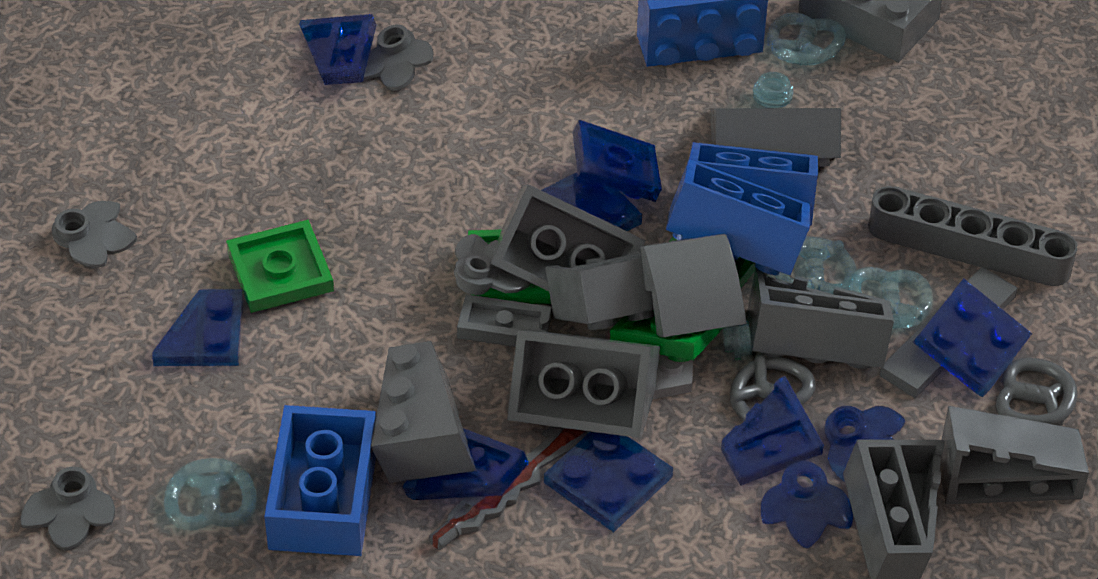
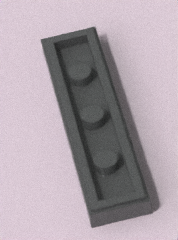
M982 266L885 362L884 368L880 369L879 376L916 398L1016 297L1018 288Z

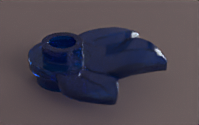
M852 406L836 408L827 417L824 426L826 438L831 444L828 462L834 473L845 482L843 472L856 441L894 440L891 436L902 429L906 422L904 417L895 410L885 406H874L864 411ZM845 426L855 428L853 433H840V430Z
M798 461L789 465L782 475L781 483L767 490L761 501L760 513L762 523L778 524L785 521L791 536L800 546L807 549L817 542L827 524L836 528L850 529L853 523L851 503L845 492L829 484L824 471L818 465L809 461ZM801 476L808 477L813 485L808 488L802 487L798 484L797 478Z

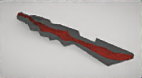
M549 426L542 432V435L547 438L529 454L517 452L490 477L485 487L477 493L471 491L448 514V519L445 523L429 535L430 543L438 550H441L460 535L479 531L485 521L500 517L507 505L516 504L520 491L540 484L539 469L598 435L599 432Z

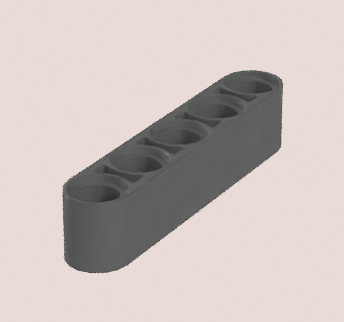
M881 187L875 191L872 197L868 228L870 233L880 240L978 267L983 266L989 270L1049 286L1063 285L1071 277L1077 253V243L1068 233L899 187Z

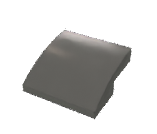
M726 234L640 246L645 290L652 291L657 336L668 337L746 324L739 277Z

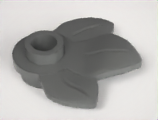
M398 24L388 26L379 33L377 47L362 55L357 66L356 76L358 81L381 77V81L387 89L392 91L401 90L413 80L416 67L428 65L433 61V49L427 41L415 39L414 34L407 30L405 26Z
M112 201L92 202L82 210H64L57 215L52 225L54 241L62 247L69 248L70 256L74 261L93 268L104 267L107 264L108 254H115L129 249L137 241V235L128 227L115 221L120 212V203Z
M471 234L463 237L458 242L455 248V255L458 261L455 264L454 276L457 286L462 291L472 295H482L488 292L489 288H493L504 293H516L528 288L531 283L490 264L498 240L487 244L480 236Z
M67 467L55 475L50 488L34 493L27 500L20 517L21 526L23 528L48 527L53 543L59 549L67 551L76 548L84 542L89 534L91 525H112L115 516V505L110 495L97 490L94 478L84 469ZM72 489H79V491L67 493Z

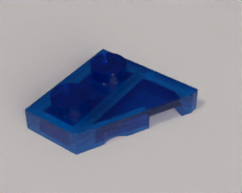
M372 14L300 20L299 25L324 85L363 82L377 26Z
M243 289L198 290L153 350V366H239L244 302Z
M786 376L777 380L774 384V390L761 404L757 402L746 414L744 422L735 426L721 442V451L740 486L822 455L824 449L822 440Z
M463 428L476 471L407 480L402 487L406 496L412 500L502 496L526 468L529 461L523 450Z

